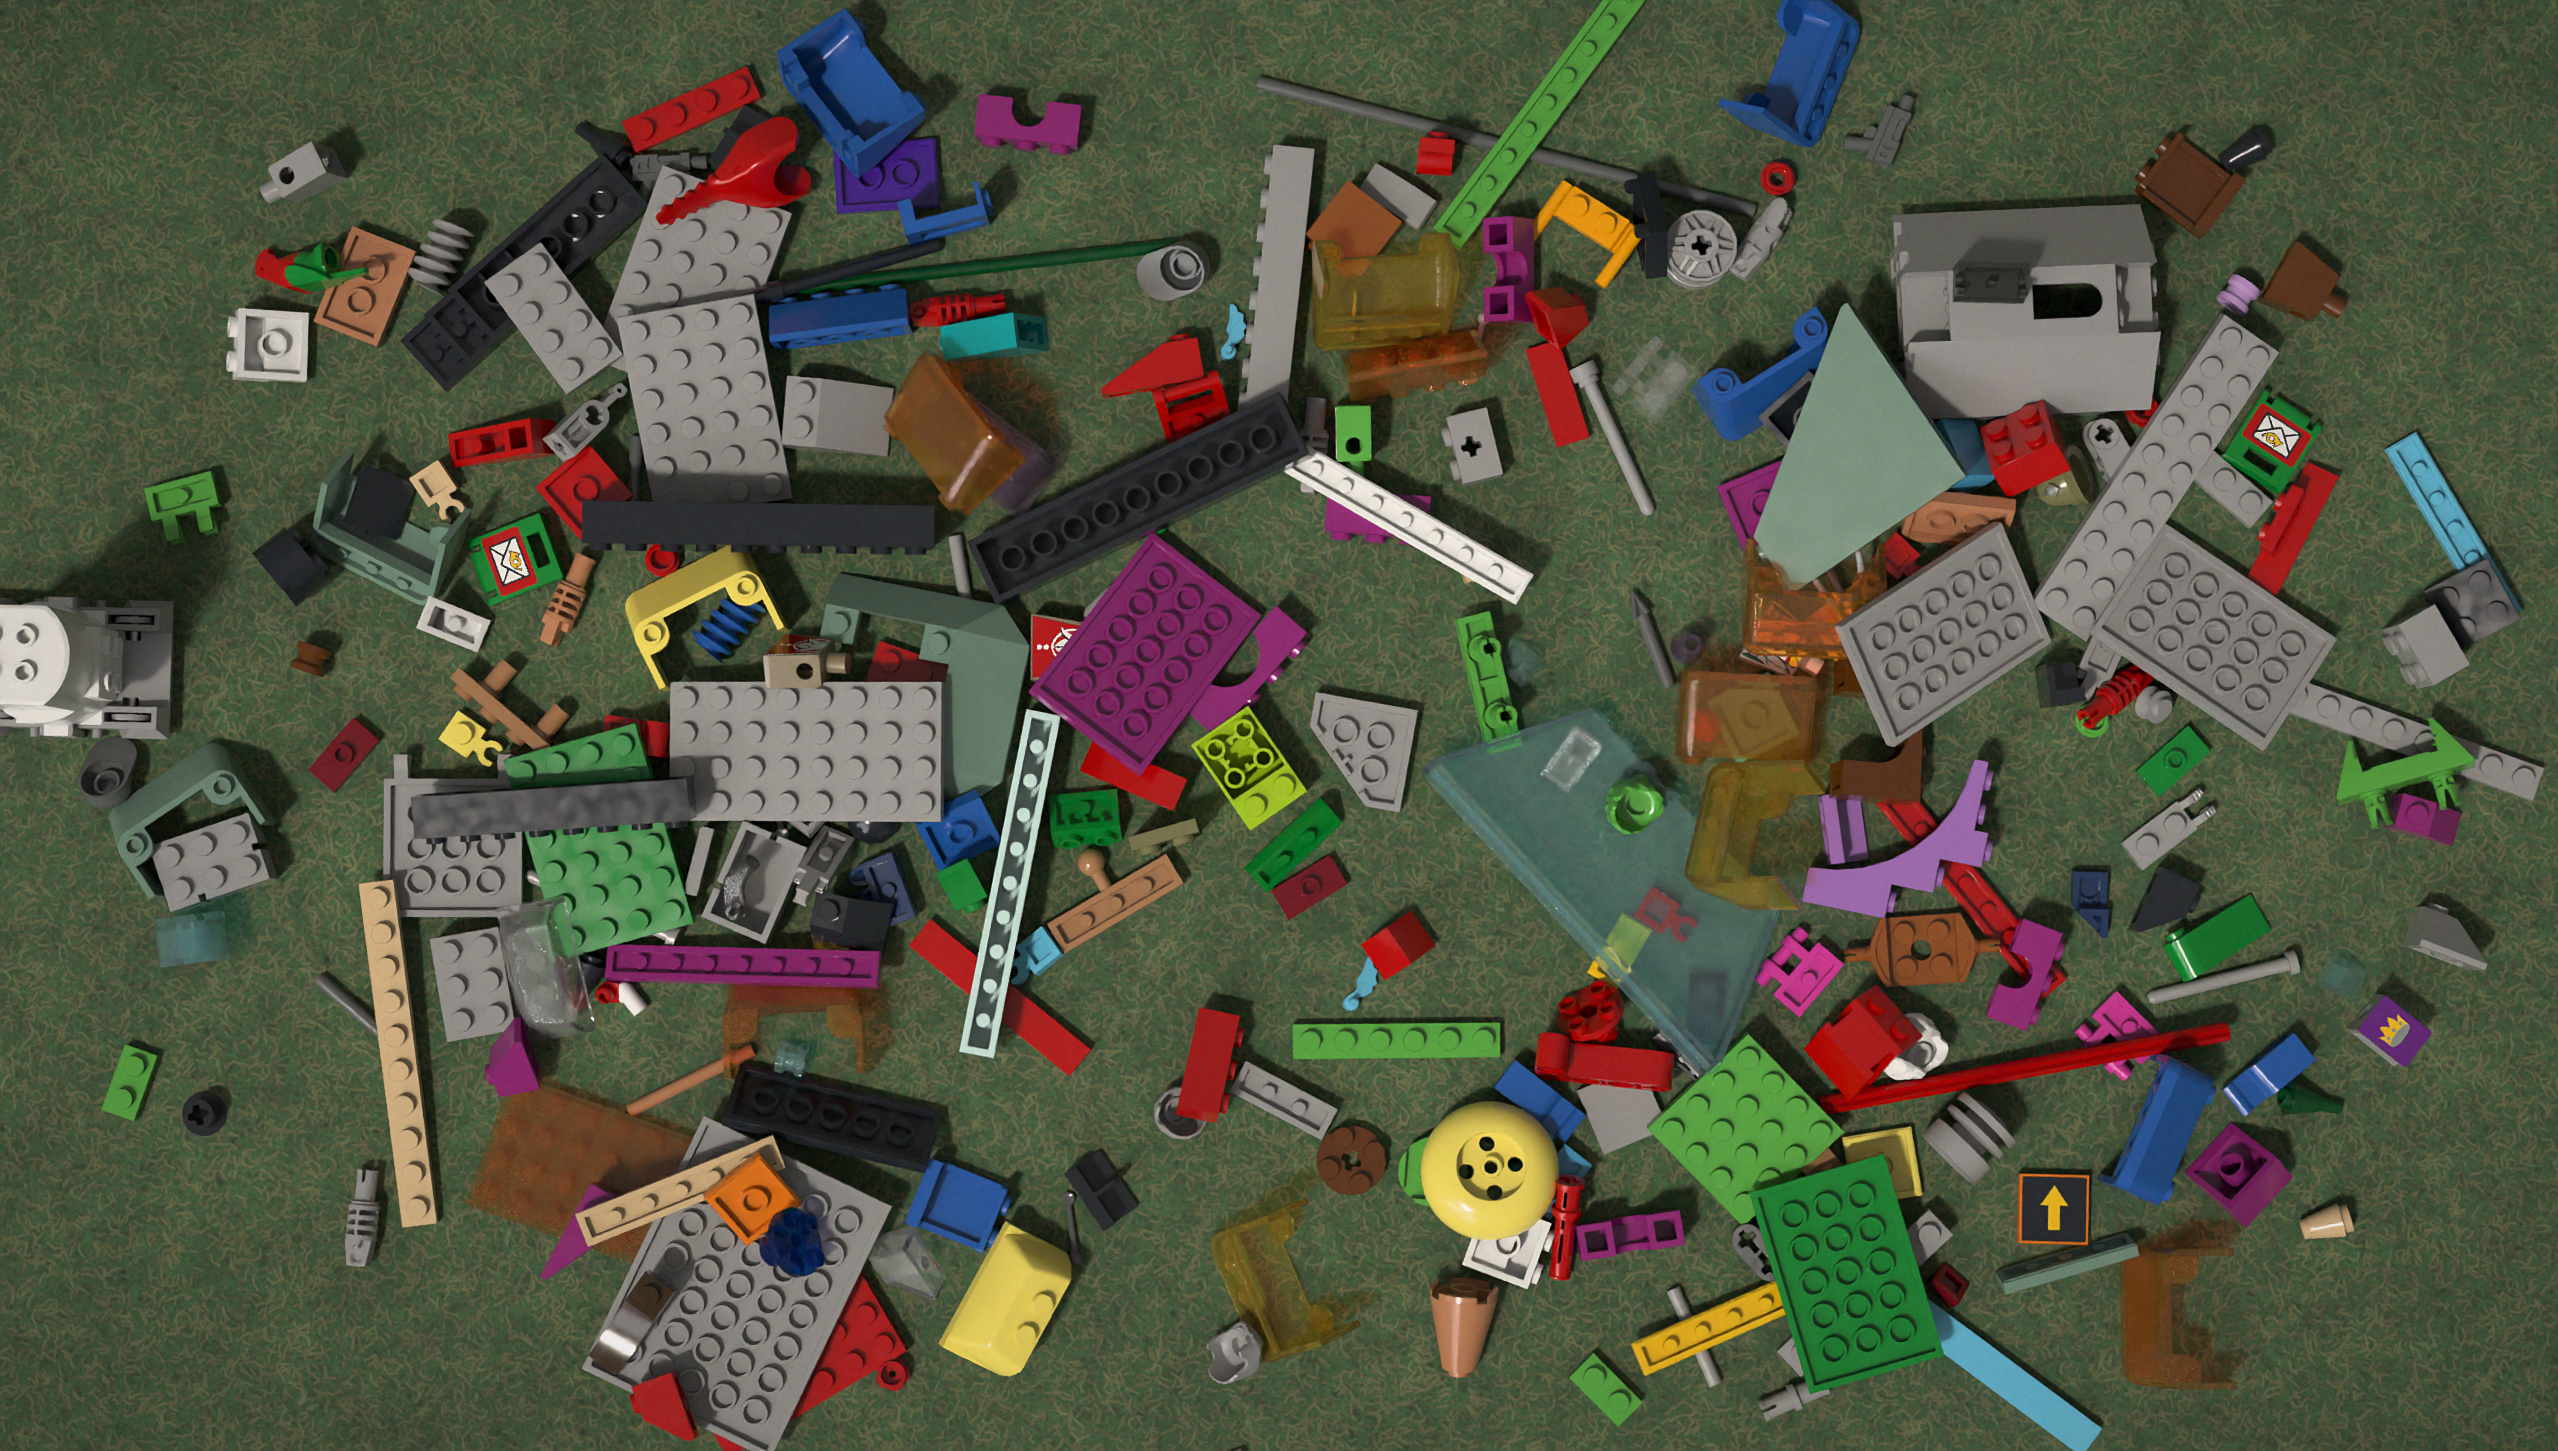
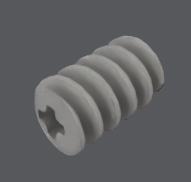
M434 219L432 223L439 232L428 231L426 234L433 244L422 243L420 245L426 257L415 256L414 261L420 266V269L408 268L407 272L414 279L413 282L444 297L445 294L438 286L439 284L450 286L451 282L444 274L445 272L457 273L458 270L451 264V261H463L464 258L457 249H469L470 245L463 237H475V235L447 220Z

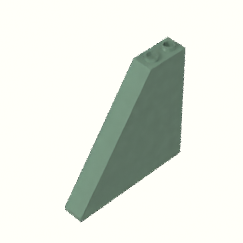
M1846 303L1840 308L1753 536L1757 542L1754 548L1760 558L1765 563L1771 562L1777 571L1773 574L1775 580L1784 591L1789 589L1792 594L1797 593L1812 583L1814 579L1819 578L1856 551L1862 549L1969 476L1963 464L1852 303Z

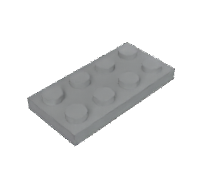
M541 242L484 282L567 396L624 356Z

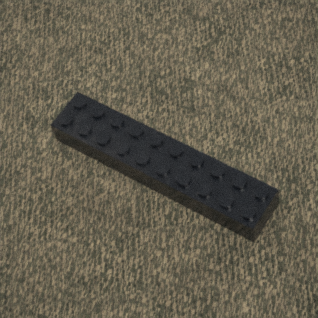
M1277 392L967 541L995 604L1004 606L1313 457L1284 395Z
M582 501V543L590 544L591 551H612V544H625V551H647V545H660L661 552H682V545H696V552H717V546H731V553H752V546H766V553H787V547H801V554H822V547H835V554H857V548H870V554L891 555L892 548H905V555H927V548H934L935 506Z

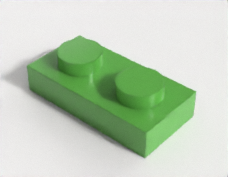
M125 1044L101 1110L137 1121L160 1055Z
M1593 1352L1568 1376L1618 1427L1643 1403Z

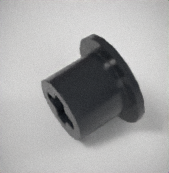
M198 1092L190 1096L185 1102L182 1110L183 1122L186 1128L193 1134L211 1136L224 1126L227 1118L226 1106L223 1100L216 1094Z

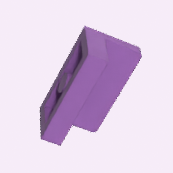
M1829 795L1818 796L1827 865L1868 859L1861 801L1829 798Z

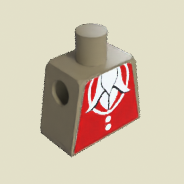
M1031 614L1032 682H1036L1082 622Z
M784 634L763 655L766 689L822 687L823 682H827L835 673L848 674L851 670L850 654L836 653L835 641L828 637Z

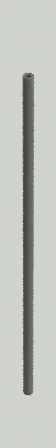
M1259 76L1257 81V90L1424 133H1448V139L1490 150L1500 139L1491 135ZM1537 148L1528 159L1621 184L1630 179H1637V173L1541 148ZM1656 178L1660 194L1749 217L1754 216L1756 204Z

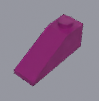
M593 1182L589 1185L575 1213L619 1196V1194L597 1182ZM575 1213L540 1277L548 1279L599 1244L588 1247Z

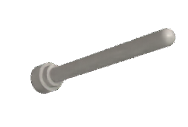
M1594 360L1586 362L1569 371L1574 384H1579L1580 389H1585L1642 514L1646 516L1652 515L1654 505L1596 382L1599 380L1597 376L1599 370Z

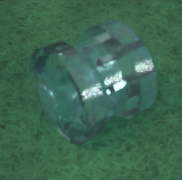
M782 1038L775 1060L774 1071L778 1073L789 1071L794 1076L802 1078L810 1045L806 1043L795 1045L789 1039Z

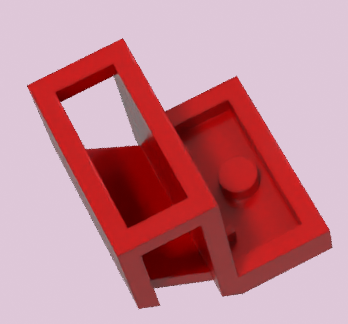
M1876 984L1853 1000L1832 1025L1829 1022L1825 1024L1807 1044L1804 1051L1842 1094L1851 1101L1871 1087L1895 1058L1917 1044L1923 1035Z

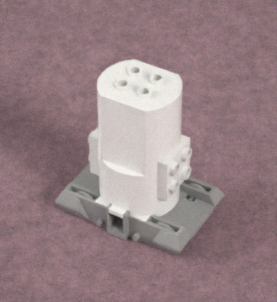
M44 597V599H35V602L19 605L11 598H0V736H7L19 728H30V737L85 738V730H92V738H102V730H119L122 738L170 739L174 653V601L128 600L124 608L106 607L107 601L97 600V607H89L88 600L78 597Z

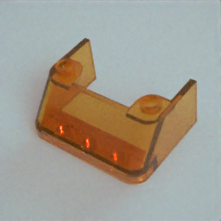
M1746 538L1740 570L1742 643L1745 649L1759 656L1848 659L1834 625L1887 591L1885 544H1878L1872 571L1857 574L1852 582V593L1783 590L1782 577L1776 570L1770 567L1754 566L1753 538Z
M728 984L722 1023L724 1079H736L737 1043L748 1042L755 1036L758 1030V1014L827 1011L828 1028L834 1036L841 1039L856 1038L857 1073L862 1075L869 1074L866 988Z
M2225 1245L2137 1246L2138 1257L2119 1262L2121 1371L2124 1378L2134 1385L2180 1390L2237 1389L2236 1382L2226 1377H2201V1367L2192 1356L2173 1354L2172 1284H2187L2196 1278L2199 1272V1256H2234V1248Z

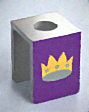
M2374 994L2347 1028L2349 1032L2391 1065L2399 1064L2402 1067H2406L2432 1034L2428 1028L2389 997L2382 994Z

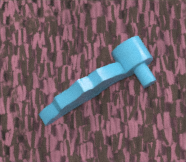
M1230 304L1229 322L1226 329L1229 338L1221 348L1220 353L1222 360L1230 362L1235 358L1236 349L1234 346L1245 337L1244 331L1247 329L1246 324L1243 322L1244 314L1239 313L1234 304Z
M1367 957L1363 970L1356 980V989L1342 1001L1343 1008L1347 1011L1355 1010L1359 1006L1358 998L1372 993V987L1377 984L1375 977L1378 970L1373 967V962L1369 957Z

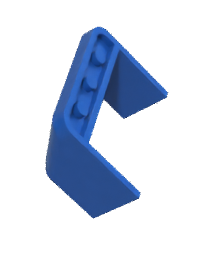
M1782 0L1777 10V20L1780 28L1787 33L1764 95L1758 92H1750L1741 103L1720 99L1718 105L1749 127L1795 145L1811 148L1817 144L1821 137L1858 43L1860 29L1858 22L1831 0Z
M2155 1054L2151 1055L2149 1060L2160 1064V1067L2112 1177L2099 1174L2097 1180L2143 1201L2159 1205L2162 1200L2167 1202L2174 1191L2175 1182L2172 1181L2202 1109L2204 1105H2210L2217 1087L2213 1085V1077L2171 1056Z

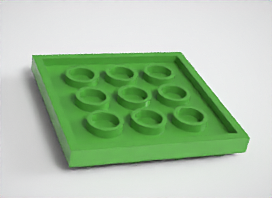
M1748 1031L1647 1125V1129L1741 1225L1748 1223L1756 1215L1749 1195L1750 1191L1796 1178L1802 1172L1801 1168L1815 1160L1844 1133V1130Z

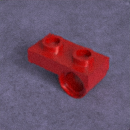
M1428 132L1427 137H1420L1416 174L1451 177L1455 140L1448 139V133Z
M605 715L603 732L638 722L647 755L670 759L669 723Z

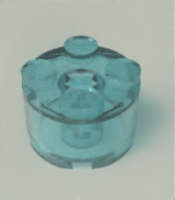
M224 910L154 919L160 968L230 959Z

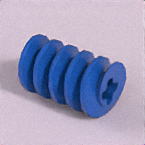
M721 598L719 603L724 611L712 609L710 613L715 621L710 622L703 619L701 624L706 632L702 633L694 630L692 632L694 638L702 648L723 664L719 653L732 654L727 643L731 642L737 645L741 643L736 632L748 634L750 630L745 622L750 621L756 624L759 622L754 611L767 612L758 603L742 606L733 600L728 601Z

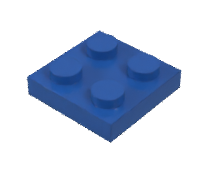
M977 789L944 803V822H915L940 871L966 858L971 859L999 846L1001 841L1000 834Z

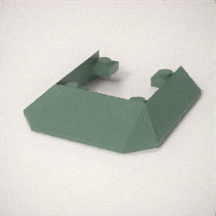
M838 573L824 601L826 609L820 637L832 638L836 643L856 646L862 613L924 625L925 630L919 659L949 665L945 681L944 803L977 789L981 797L1001 784L1005 774L1031 649L1030 644L1006 607Z

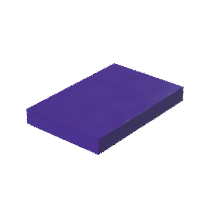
M935 138L902 140L872 170L860 178L852 174L833 150L838 215L899 210L897 202L911 199L915 209L940 208Z

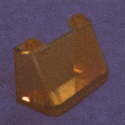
M927 349L917 358L883 416L887 422L883 427L895 440H901L939 489L941 494L938 498L943 505L950 511L956 508L963 514L969 515L1015 472L1027 458L1018 447L1008 445L1002 431L993 426L963 388L962 385L964 383L961 380L963 377L957 369Z
M1683 671L1679 673L1677 678L1674 757H1682V764L1703 765V758L1771 760L1786 762L1785 769L1806 770V763L1812 764L1814 761L1821 678Z

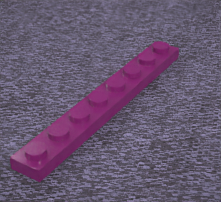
M613 945L607 949L605 979L621 982L880 989L882 954L880 951Z

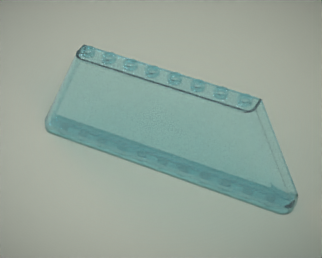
M1592 708L1581 710L1433 759L1422 770L1424 777L1691 1065L1705 1076L1715 1072L1723 1062L1779 916L1780 909L1775 905L1777 903L1775 897L1763 887L1760 889L1752 881L1753 875L1744 864L1736 863L1728 855L1729 849L1726 844L1717 837H1711L1704 829L1706 827L1704 821L1696 813H1689L1683 807L1680 795L1669 786L1666 788L1657 779L1659 774L1655 768L1646 761L1641 762L1633 753L1635 748L1630 741L1623 736L1618 737L1610 728L1611 722L1598 710L1596 712ZM1645 775L1655 785V788L1661 792L1664 812L1652 821L1643 832L1630 836L1622 834L1608 821L1605 811L1606 797L1613 784L1621 779Z

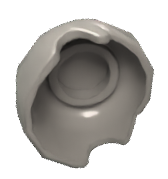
M1175 1086L1162 1092L1154 1105V1118L1159 1130L1169 1138L1187 1140L1200 1134L1207 1121L1176 1115L1182 1087Z

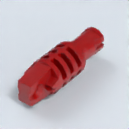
M968 292L964 294L935 296L910 303L912 326L940 327L976 320V317L1006 314L1004 293L973 297V294Z
M2136 665L2120 671L2096 691L2093 701L2077 712L2078 720L2081 721L2086 716L2089 717L2082 725L2087 729H2093L2107 715L2118 714L2134 701L2154 677Z

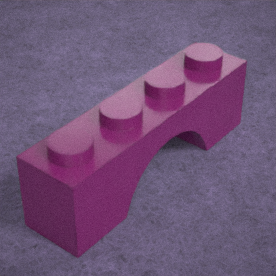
M1277 606L1273 608L1253 631L1260 651L1259 662L1254 673L1246 681L1236 686L1218 687L1210 684L1188 712L1209 732L1237 714L1243 707L1249 706L1251 709L1262 696L1258 692L1261 686L1266 681L1272 685L1285 670L1280 666L1289 655L1295 659L1308 644L1303 640L1307 632Z

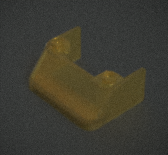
M1805 760L1724 762L1711 769L1707 776L1685 867V876L1695 888L1747 910L1799 909L1800 903L1779 876H1750L1762 820L1776 819L1783 816L1791 806L1793 795L1825 794L1826 787Z
M1306 1197L1275 1207L1214 1234L1210 1240L1212 1254L1240 1320L1253 1327L1263 1340L1262 1361L1264 1362L1276 1361L1324 1346L1361 1326L1359 1320L1337 1326L1334 1314L1329 1308L1320 1303L1309 1305L1283 1244V1242L1291 1239L1294 1234V1221L1289 1213L1308 1204Z

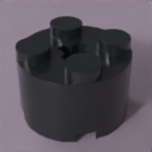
M292 526L288 530L284 527L252 552V554L297 607L329 581L327 577L332 572L315 552L308 556L305 551L310 546Z

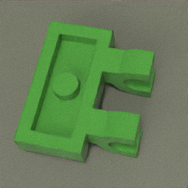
M212 471L144 489L152 522L155 524L163 522L166 541L171 542L173 546L187 542L179 517L196 513L200 533H205V536L220 533L212 509L222 506L215 474Z

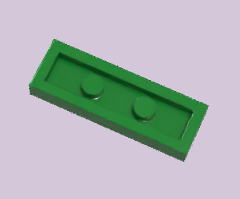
M1319 798L1250 861L1244 869L1268 893L1343 823L1327 804Z

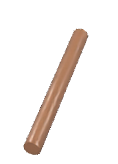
M748 1044L627 1104L626 1108L630 1116L634 1117L756 1056L751 1044Z

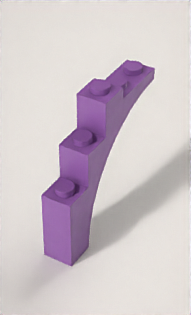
M1973 760L1966 785L1953 809L1935 831L1915 847L1890 860L1863 868L1832 870L1809 867L1802 901L1885 918L1886 911L1893 912L1897 892L1890 891L1891 884L1933 893L1934 886L1941 887L1945 867L1938 866L1940 859L1977 867L1982 866V861L1989 862L1993 841L1987 840L1988 833L1975 831L1976 824H1983L1986 804L1980 803L1982 791L1990 790L1993 771L1987 769L1988 762Z

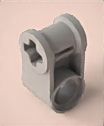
M2110 419L2093 420L2084 426L2082 440L2093 457L2099 472H2104L2102 477L2108 483L2131 446L2127 443L2114 421ZM2104 428L2107 432L2103 436L2104 440L2097 441L2095 435L2099 433L2098 429Z

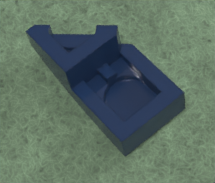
M2071 869V905L2102 938H2107L2109 909L2107 907V870Z

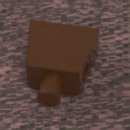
M2298 241L2289 246L2257 302L2308 322L2316 318L2320 310L2337 319L2348 301L2332 292L2339 279V275Z

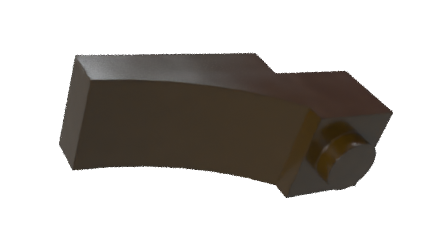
M650 1269L645 1271L588 1356L618 1376L678 1289Z

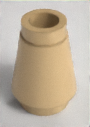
M2337 1203L2299 1220L2305 1240L2310 1238L2346 1237V1233L2354 1231L2346 1204L2338 1206Z

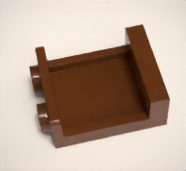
M2179 131L2173 138L2167 135L2154 151L2159 157L2152 166L2146 162L2134 178L2139 183L2133 191L2199 240L2206 235L2246 180L2236 172L2232 175L2228 174L2183 140L2185 135Z

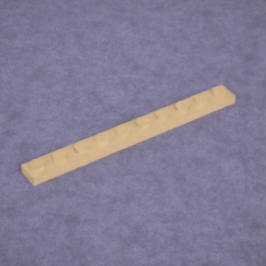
M396 879L360 883L359 891L402 1228L435 1224L439 1222Z

